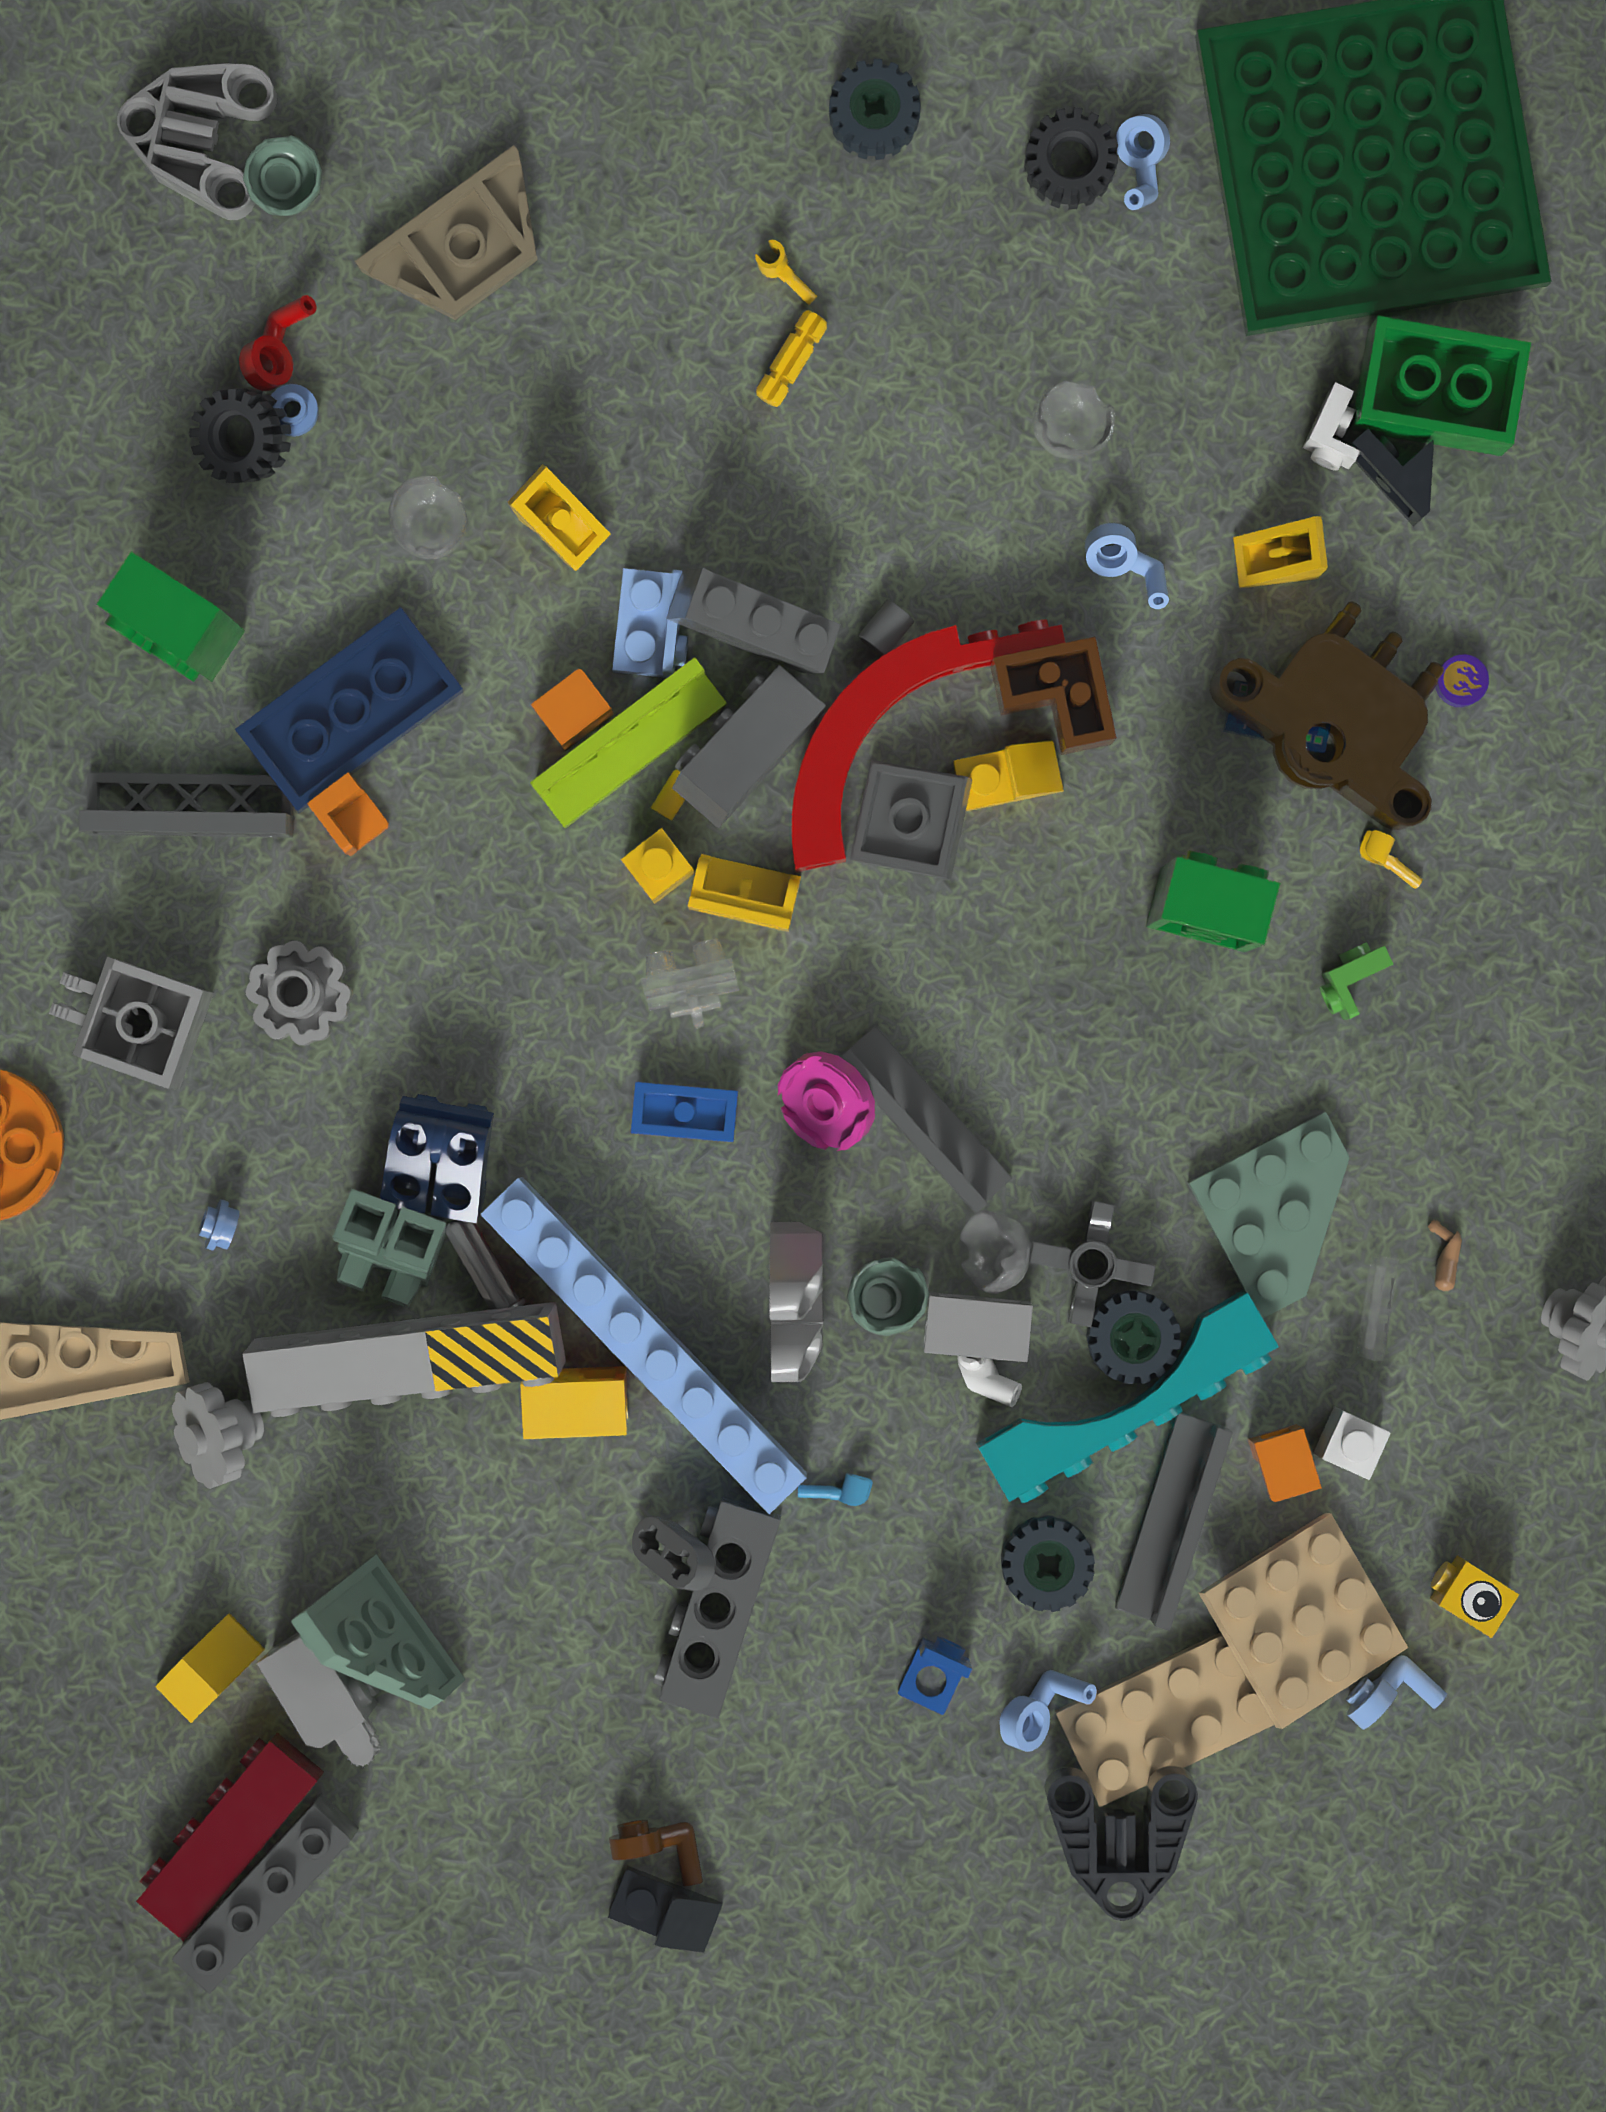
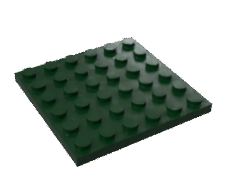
M1375 0L1197 30L1195 40L1246 336L1547 287L1552 282L1504 0Z

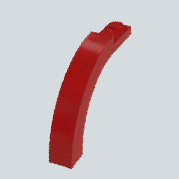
M1047 619L1031 621L1018 625L1019 633L1002 637L998 636L997 630L982 631L967 636L969 644L960 645L957 626L954 625L910 640L883 655L862 671L841 692L825 713L811 738L802 760L795 786L792 808V851L795 872L846 862L841 830V805L847 775L865 737L891 707L908 694L937 679L968 670L988 667L991 665L994 657L1065 643L1062 624L1049 627Z

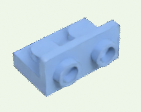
M623 568L613 672L668 678L675 672V666L685 665L688 636L679 635L680 624L666 619L682 570H673V573Z

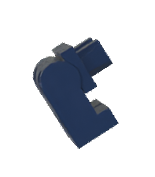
M418 1094L415 1098L402 1096L390 1134L380 1199L396 1204L397 1209L404 1207L425 1214L434 1189L431 1215L477 1223L486 1195L487 1181L485 1179L494 1113L488 1112L486 1106L468 1103L465 1107L440 1103L433 1096ZM435 1163H437V1172L435 1171ZM398 1187L419 1192L412 1196H404L399 1194L394 1188ZM445 1196L468 1200L469 1202L464 1205H454L448 1202Z

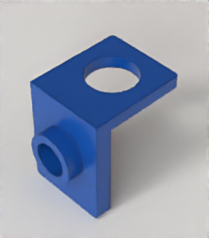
M938 1636L935 1643L923 1637L899 1687L898 1694L944 1715L961 1677L968 1678L972 1671L969 1658L963 1656L966 1649L943 1637ZM927 1666L938 1667L946 1676L945 1688L935 1696L924 1695L916 1686L917 1674Z

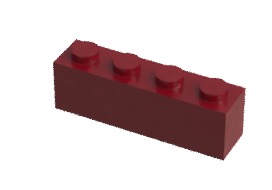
M278 1732L268 1744L259 1737L239 1761L247 1768L235 1783L231 1782L227 1777L206 1801L213 1810L202 1823L193 1817L172 1841L180 1848L168 1863L159 1857L139 1881L147 1889L136 1902L183 1942L324 1773L322 1769Z

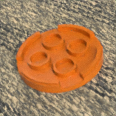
M0 1070L1 1221L24 1213L47 1194L59 1174L64 1154L63 1129L57 1111L51 1101L31 1081L5 1070Z

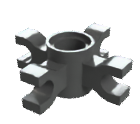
M1091 1201L1085 1238L1083 1241L1076 1243L1071 1249L1031 1241L1028 1262L1066 1269L1076 1281L1068 1322L1071 1324L1086 1327L1092 1326L1098 1287L1106 1285L1111 1279L1152 1286L1156 1266L1116 1258L1113 1251L1107 1246L1115 1205ZM1089 1249L1099 1250L1105 1260L1103 1271L1094 1278L1083 1277L1077 1266L1080 1255Z

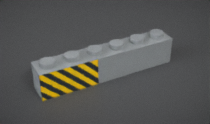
M556 1302L256 1338L243 1352L253 1413L270 1411L273 1417L290 1416L302 1410L301 1407L320 1405L323 1411H335L350 1406L352 1401L371 1399V1403L374 1405H385L399 1401L402 1395L421 1393L422 1398L435 1399L451 1394L452 1389L472 1387L473 1392L485 1393L500 1389L503 1383L522 1381L523 1385L527 1387L541 1386L554 1380L553 1377H558L566 1362Z

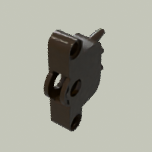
M1348 602L1344 609L1337 613L1324 633L1311 637L1299 644L1289 654L1275 676L1248 658L1232 660L1213 674L1209 689L1213 701L1273 745V756L1277 767L1289 782L1304 789H1324L1330 787L1379 824L1390 830H1402L1423 822L1428 817L1432 805L1429 791L1422 783L1401 769L1400 766L1424 733L1428 724V709L1425 701L1437 686L1438 679L1443 674L1444 668L1437 662H1430L1425 671L1419 674L1410 687L1386 669L1403 642L1401 635L1394 631L1389 632L1386 638L1380 641L1370 657L1347 641L1345 638L1355 625L1356 618L1362 611L1361 606L1356 602ZM1229 672L1242 674L1246 679L1248 691L1245 697H1237L1228 690L1226 683ZM1311 728H1320L1331 736L1334 744V753L1328 762H1320L1309 754L1306 747V736ZM1397 792L1406 794L1412 803V811L1408 818L1400 817L1393 808V798Z

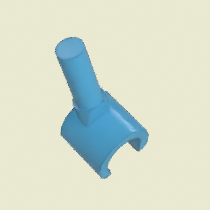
M846 1473L842 1488L836 1486L799 1485L798 1498L839 1500L850 1506H858L868 1500L873 1482L869 1478Z

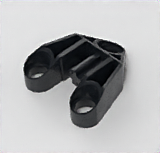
M1178 1766L1162 1767L1150 1776L1147 1784L1146 1805L1143 1806L1144 1856H1136V1814L1134 1812H1125L1124 1809H1115L1114 1813H1105V1857H1097V1823L1094 1815V1796L1088 1776L1083 1771L1071 1767L1060 1768L1052 1772L1046 1779L1044 1788L1048 1806L1071 1875L1108 1916L1121 1921L1135 1918L1144 1910L1176 1871L1198 1799L1193 1777L1187 1770ZM1170 1780H1179L1188 1787V1792L1185 1796L1172 1801L1161 1800L1159 1798V1790L1164 1783ZM1064 1782H1076L1084 1789V1795L1073 1802H1060L1054 1797L1056 1789ZM1122 1881L1132 1884L1137 1891L1131 1903L1117 1906L1108 1900V1890L1112 1885Z

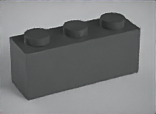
M703 568L682 571L666 617L670 621L801 673L825 672L841 626L837 622Z
M780 665L768 678L759 673L741 694V697L746 702L735 713L727 708L709 728L708 732L713 737L702 749L693 744L675 765V768L680 773L672 789L718 829L813 727L826 707L823 702Z

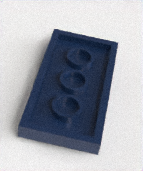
M400 607L235 730L299 814L309 807L307 804L309 801L346 773L354 774L462 694L463 688Z

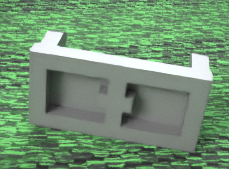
M929 1292L924 1332V1353L1028 1362L1033 1305L1030 1301Z

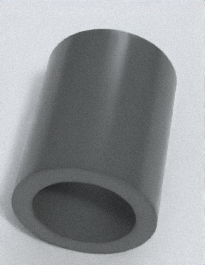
M887 599L859 633L858 637L876 653L883 656L892 651L915 621L902 608Z

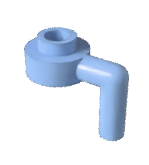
M1141 114L1127 119L1119 127L1116 134L1118 143L1117 154L1125 164L1135 168L1137 187L1127 191L1124 196L1125 205L1131 210L1140 209L1157 199L1158 186L1155 164L1165 157L1170 146V134L1166 125L1161 119L1150 114ZM1141 131H1147L1153 137V145L1149 150L1142 148L1139 144L1138 137Z
M1106 523L1094 528L1088 534L1085 540L1086 561L1093 572L1105 577H1115L1131 570L1145 577L1150 607L1162 609L1167 606L1169 597L1164 566L1159 560L1137 551L1135 536L1128 527L1118 523Z
M1400 1655L1394 1658L1379 1678L1372 1682L1366 1677L1354 1687L1346 1698V1701L1351 1704L1347 1711V1716L1361 1729L1368 1728L1392 1704L1398 1693L1396 1690L1403 1681L1433 1709L1444 1701L1447 1693L1410 1658Z
M1053 1670L1044 1672L1029 1697L1018 1696L1003 1709L1000 1716V1733L1003 1741L1007 1745L1025 1752L1037 1749L1044 1741L1049 1730L1050 1713L1048 1705L1055 1693L1089 1705L1096 1697L1097 1690L1095 1685Z

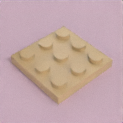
M1331 1513L1319 1516L1198 1592L1276 1728H1285L1409 1648Z

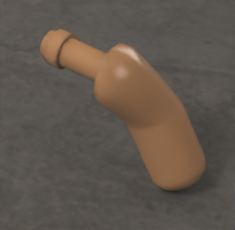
M1433 1219L1428 1226L1429 1230L1435 1232L1448 1242L1437 1261L1435 1286L1441 1291H1449L1455 1286L1462 1238L1458 1231L1453 1234L1442 1226L1441 1222Z

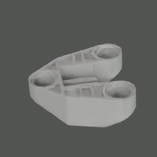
M222 63L171 68L122 105L117 116V125L124 139L158 182L227 220H239L246 217L255 205L251 201L243 181L244 173L232 165L207 158L206 154L166 146L167 142L213 152L214 145H217L219 135L217 131L219 122L174 112V108L221 118L228 116L247 121H260L267 118L274 111L277 104V93L270 78L264 71L252 65ZM258 83L266 88L267 97L261 106L247 108L239 102L241 89L247 84ZM141 111L152 113L156 119L150 130L141 136L132 135L129 131L131 118ZM229 182H237L245 188L243 202L234 208H226L218 202L220 188Z
M770 1222L771 1382L803 1381L811 1371L823 1348L822 1233L801 1222Z

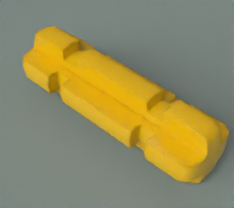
M806 310L802 313L795 325V334H789L769 367L770 375L765 374L757 387V396L769 405L775 407L781 405L788 393L789 388L787 385L795 382L814 351L813 343H818L827 329V322L820 315L812 311Z

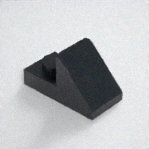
M1367 429L1352 442L1350 446L1360 451L1355 463L1414 527L1430 512L1434 441H1430L1404 466L1397 461L1399 453L1395 446L1382 434L1375 436Z
M627 1865L608 1918L656 1936L654 1945L658 1947L704 1953L723 1903Z

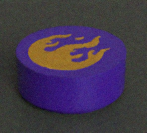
M1461 654L1449 658L1441 665L1444 668V672L1438 679V684L1435 688L1439 697L1446 704L1453 707H1467L1476 703L1485 695L1489 686V674L1485 665L1478 658Z

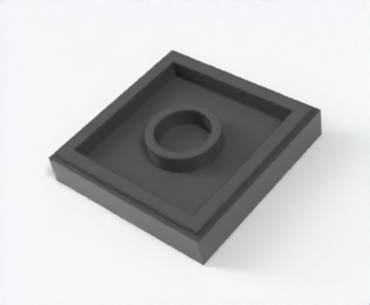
M871 760L850 860L862 864L951 880L972 779L966 776Z

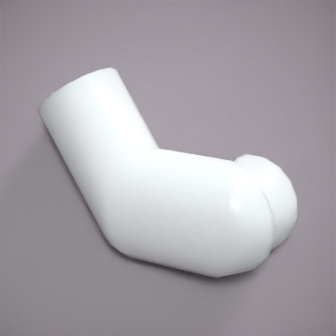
M958 1356L959 1368L970 1390L1009 1407H1013L1016 1404L1022 1390V1385L999 1375L993 1359Z

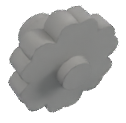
M291 941L285 945L270 948L267 955L268 965L259 964L252 967L249 977L250 982L246 988L247 998L251 1002L258 1004L253 1014L255 1024L263 1028L272 1039L282 1040L290 1035L296 1044L302 1046L309 1045L314 1041L326 1040L332 1031L331 1022H341L347 1019L349 1004L353 998L351 987L340 982L346 972L344 963L334 958L333 953L329 949L320 946L309 951L307 946L300 941Z
M1606 1276L1603 1277L1599 1284L1591 1283L1584 1293L1576 1289L1568 1291L1562 1288L1556 1289L1544 1305L1541 1322L1549 1328L1551 1335L1561 1339L1558 1347L1559 1353L1563 1354L1561 1368L1587 1381L1593 1376L1595 1371L1602 1373L1606 1369Z
M208 1382L177 1392L175 1402L172 1405V1413L178 1424L174 1428V1436L183 1460L192 1466L195 1479L209 1489L239 1479L242 1473L241 1469L245 1465L242 1451L251 1448L254 1442L263 1436L264 1425L260 1412L253 1413L250 1400L241 1402L238 1399L224 1402L221 1391Z

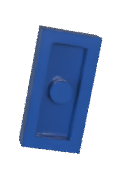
M635 1082L631 1133L734 1142L738 1091Z

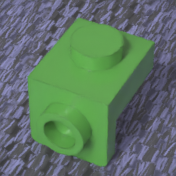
M1367 942L1358 945L1339 955L1343 963L1342 965L1321 974L1326 984L1320 987V992L1331 1014L1334 1015L1340 1012L1343 1020L1360 1015L1347 986L1393 965L1385 946L1371 950Z

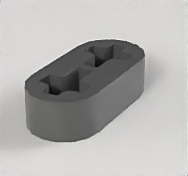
M646 1517L638 1523L632 1536V1548L634 1555L639 1561L675 1588L698 1591L708 1586L715 1571V1560L713 1553L706 1545L678 1523L669 1519ZM656 1539L665 1546L663 1551L659 1550L660 1545ZM683 1557H688L687 1563L691 1569L682 1562Z

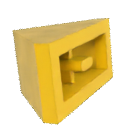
M1314 516L1233 537L1239 588L1318 579L1328 568L1322 516Z
M229 1613L155 1687L192 1723L265 1648Z

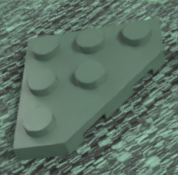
M1326 1112L1306 1120L1187 1182L1242 1289L1249 1293L1262 1318L1307 1295L1350 1157Z
M377 1554L360 1565L291 1620L299 1632L303 1644L314 1653L322 1665L427 1709H431L443 1701L466 1680Z

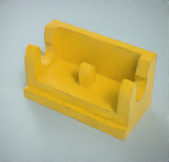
M701 854L696 868L688 908L694 911L789 932L801 876Z
M626 1366L562 1369L558 1377H553L554 1380L552 1382L535 1387L524 1386L521 1381L523 1439L627 1435Z

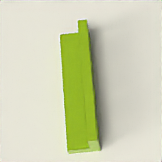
M694 657L540 774L530 784L566 829L725 708L727 702L705 675L704 668Z

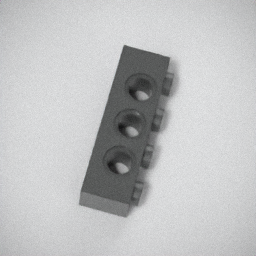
M722 1496L719 1508L709 1505L700 1535L709 1538L707 1547L713 1553L715 1571L708 1586L702 1590L692 1591L688 1607L680 1604L677 1605L669 1634L678 1637L672 1656L662 1653L653 1682L663 1686L659 1701L719 1719L779 1528L781 1514L775 1512L768 1514L762 1508ZM726 1543L738 1544L746 1554L744 1563L732 1569L722 1566L716 1557L719 1547ZM713 1592L723 1594L730 1602V1610L722 1617L714 1618L708 1616L701 1607V1600L704 1596ZM703 1642L713 1649L715 1658L710 1664L698 1667L688 1661L685 1654L686 1649L693 1643Z
M321 1793L182 1944L172 1960L210 1995L350 1843L359 1827Z

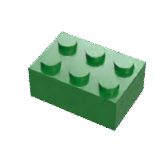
M1377 316L1367 332L1351 430L1364 432L1369 429L1376 435L1382 434L1388 437L1429 443L1433 440L1434 445L1502 456L1515 442L1532 342Z
M132 551L96 604L109 614L104 622L106 625L147 653L153 654L192 682H195L199 674L213 682L245 632L243 628L220 608Z
M1187 851L1186 855L1177 856L1161 867L1146 927L1245 953L1265 945L1280 883L1267 880L1268 870L1246 864H1238L1237 868L1228 870L1216 866L1217 857L1200 852Z

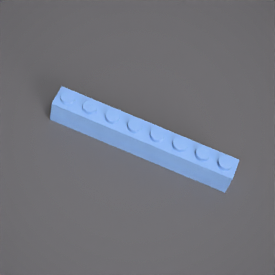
M523 1177L517 1178L481 1213L482 1217L768 1514L780 1505L807 1478V1472Z

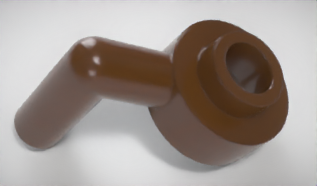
M635 1820L617 1825L618 1834L609 1837L613 1860L640 1858L658 1853L663 1848L676 1845L683 1886H692L703 1882L693 1826L688 1822H680L659 1828H649L648 1820Z

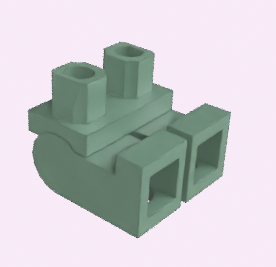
M351 1188L333 1234L334 1241L339 1242L338 1250L340 1255H342L337 1275L338 1283L364 1291L371 1270L375 1267L390 1273L382 1298L408 1308L417 1295L420 1286H427L445 1240L446 1223L404 1207L401 1208L398 1216L396 1204Z

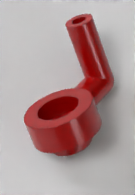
M303 295L272 311L267 318L263 336L243 346L239 355V365L244 378L252 387L261 391H270L285 384L291 378L293 360L288 348L283 343L287 327L316 312V302L311 296Z

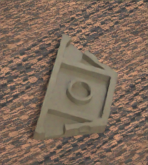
M515 145L355 260L360 271L457 320L538 260L521 158Z

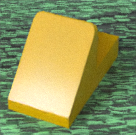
M543 464L507 502L518 519L536 532L575 571L611 535Z
M1053 741L1009 745L1002 751L953 761L955 775L966 776L972 779L966 811L1064 791Z

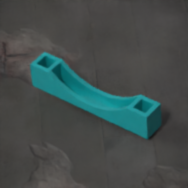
M1241 1290L1197 1316L1189 1339L1173 1366L1153 1386L1129 1403L1105 1414L1076 1421L1043 1422L1019 1418L977 1442L976 1445L1008 1501L1011 1502L1019 1497L1022 1503H1026L1048 1490L1049 1487L1045 1481L1061 1472H1064L1068 1478L1089 1467L1093 1463L1090 1455L1106 1446L1113 1452L1134 1441L1138 1437L1135 1430L1153 1420L1154 1424L1159 1426L1173 1419L1183 1411L1179 1405L1196 1394L1200 1400H1204L1223 1390L1227 1386L1224 1380L1227 1376L1241 1368L1246 1375L1265 1366L1272 1360L1269 1352L1279 1346L1249 1293Z

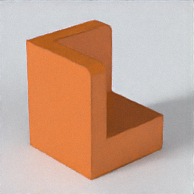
M581 669L574 671L531 704L565 751L614 714L609 704Z
M346 773L307 803L342 851L350 857L389 827L387 819L350 773Z
M1295 1424L1248 1439L1253 1458L1259 1462L1268 1495L1272 1501L1278 1502L1322 1488L1304 1428Z

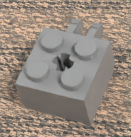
M111 957L106 958L98 984L63 972L60 984L65 985L69 990L93 995L87 1014L77 1011L75 1007L64 1003H52L49 1014L82 1026L72 1055L167 1089H180L214 993ZM146 1009L150 1013L149 1019L152 1021V1028L149 1032H144V1037H140V1027L133 1024L136 1015L145 1016L144 1010Z
M299 1632L271 1648L257 1662L258 1667L306 1745L322 1748L335 1740L343 1754L348 1756L347 1760H350L351 1764H356V1767L358 1765L362 1767L365 1764L369 1765L370 1761L375 1759L374 1756L379 1753L378 1750L381 1748V1741L378 1738L379 1735L375 1734L376 1729L368 1717L378 1704L374 1697L379 1693L377 1687L322 1665L314 1653L303 1644Z

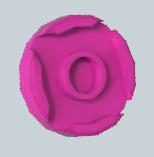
M822 1051L806 1053L787 1067L780 1078L778 1096L782 1093L784 1105L781 1107L784 1119L800 1138L813 1147L824 1150L828 1147L839 1148L837 1151L847 1150L869 1132L875 1120V1100L867 1081L853 1065L841 1057Z

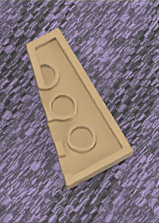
M0 1322V1420L183 1385L190 1382L180 1332Z

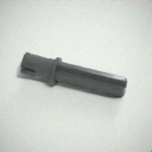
M455 1219L446 1225V1234L489 1309L523 1306L526 1303L525 1297L519 1298L477 1224Z

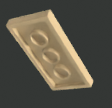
M1221 1632L1097 1690L1094 1701L1089 1705L1074 1701L1055 1710L1083 1772L1090 1780L1092 1791L1099 1807L1146 1786L1150 1776L1162 1767H1187L1274 1725Z

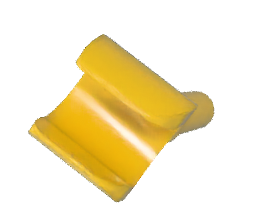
M768 240L770 248L780 256L776 262L768 264L755 254L759 270L768 278L779 277L810 305L818 296L788 266L787 255L782 244L776 240Z
M1368 830L1360 846L1361 857L1374 864L1386 867L1411 887L1417 889L1423 879L1400 862L1398 858L1389 854L1395 839L1381 831Z

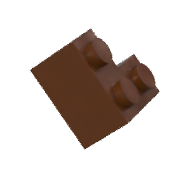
M1096 637L993 658L990 667L1001 716L1051 705L1061 755L1108 746L1116 740L1117 737Z

